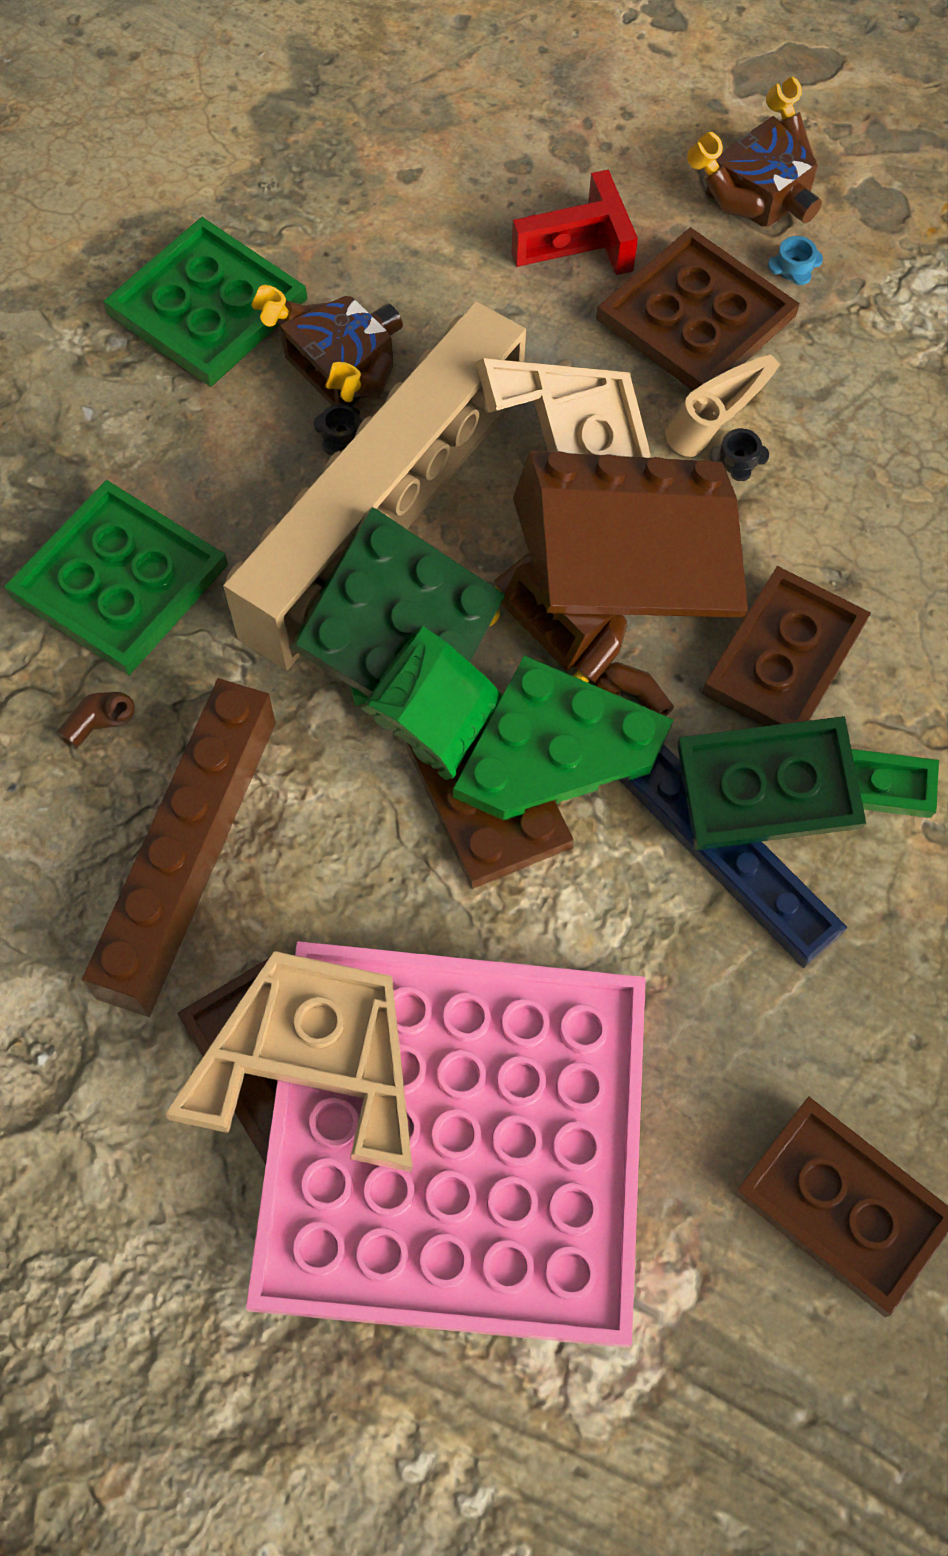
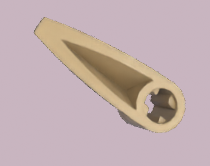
M771 354L762 356L734 367L690 392L665 429L667 443L678 454L687 457L701 454L718 429L751 401L773 376L780 363Z

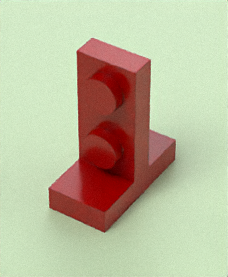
M609 169L591 173L588 204L575 205L565 209L513 220L511 254L516 267L605 248L616 275L634 271L638 237Z

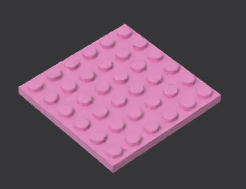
M297 941L296 956L392 976L413 1168L412 1172L351 1160V1150L364 1098L278 1080L246 1304L247 1311L630 1347L632 1345L646 977Z

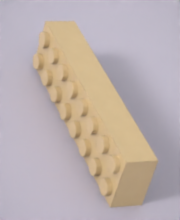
M477 301L463 316L458 315L452 320L443 339L434 349L429 348L421 355L416 369L404 382H398L394 385L388 394L386 403L373 417L368 416L362 421L357 429L355 438L342 452L337 451L330 457L325 466L324 473L311 487H305L298 493L292 504V509L278 524L270 525L263 533L259 546L245 562L240 561L236 563L228 573L223 587L239 641L288 671L300 657L299 653L289 647L365 512L374 507L408 529L509 410V408L489 413L475 362L483 358L524 362L526 328Z

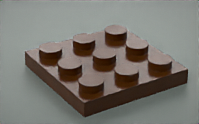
M690 227L597 307L596 320L693 391L718 375L744 364L796 317L800 303Z

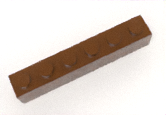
M217 678L81 979L96 1000L150 1018L276 724L269 693Z

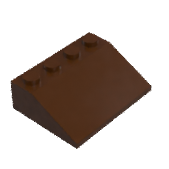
M529 451L513 496V501L547 613L745 617L748 605L737 497L722 462L664 459L661 457H629L611 454H577L561 451Z

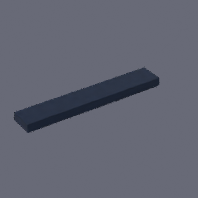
M663 745L650 774L631 780L628 777L619 779L803 968L809 965L845 932L847 926L763 842L695 850L680 760L665 745Z

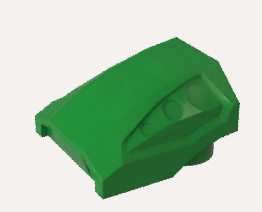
M421 626L388 666L378 685L361 709L368 715H372L379 726L393 730V734L396 737L400 736L409 743L419 760L429 764L434 769L440 768L437 773L447 780L454 778L456 775V769L465 753L492 717L503 695L485 675L452 646L426 627Z

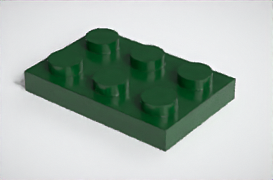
M845 716L684 736L678 739L677 748L695 850L862 829L867 824Z

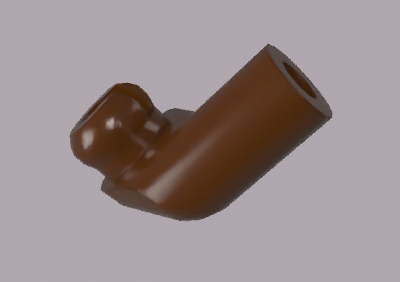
M620 662L611 663L595 682L597 687L618 696L622 691L633 695L641 706L664 716H667L674 708V705L648 672Z
M122 692L89 694L59 727L56 735L71 748L78 749L94 729L119 727L127 724L135 712L134 701L130 696Z

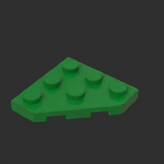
M524 655L453 788V798L499 819L506 820L525 814V809L553 800L556 803L597 791L600 785L625 777L631 780L650 774L671 730L674 719Z

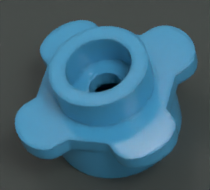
M792 236L780 243L777 256L769 259L768 269L771 273L781 274L785 279L793 281L797 285H805L811 280L812 270L822 264L823 256L817 250L815 244L808 238Z

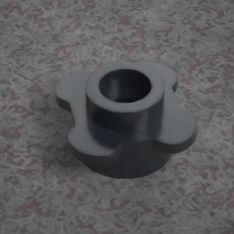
M335 404L325 409L322 414L315 418L314 429L321 433L323 437L322 449L325 453L333 455L337 451L344 450L355 438L357 429L361 424V414L357 408L347 404Z
M737 428L729 431L724 436L721 445L711 448L709 458L711 461L722 462L724 468L731 473V477L734 480L746 481L750 478L751 471L757 465L767 463L769 450L762 445L761 439L756 433L748 429Z

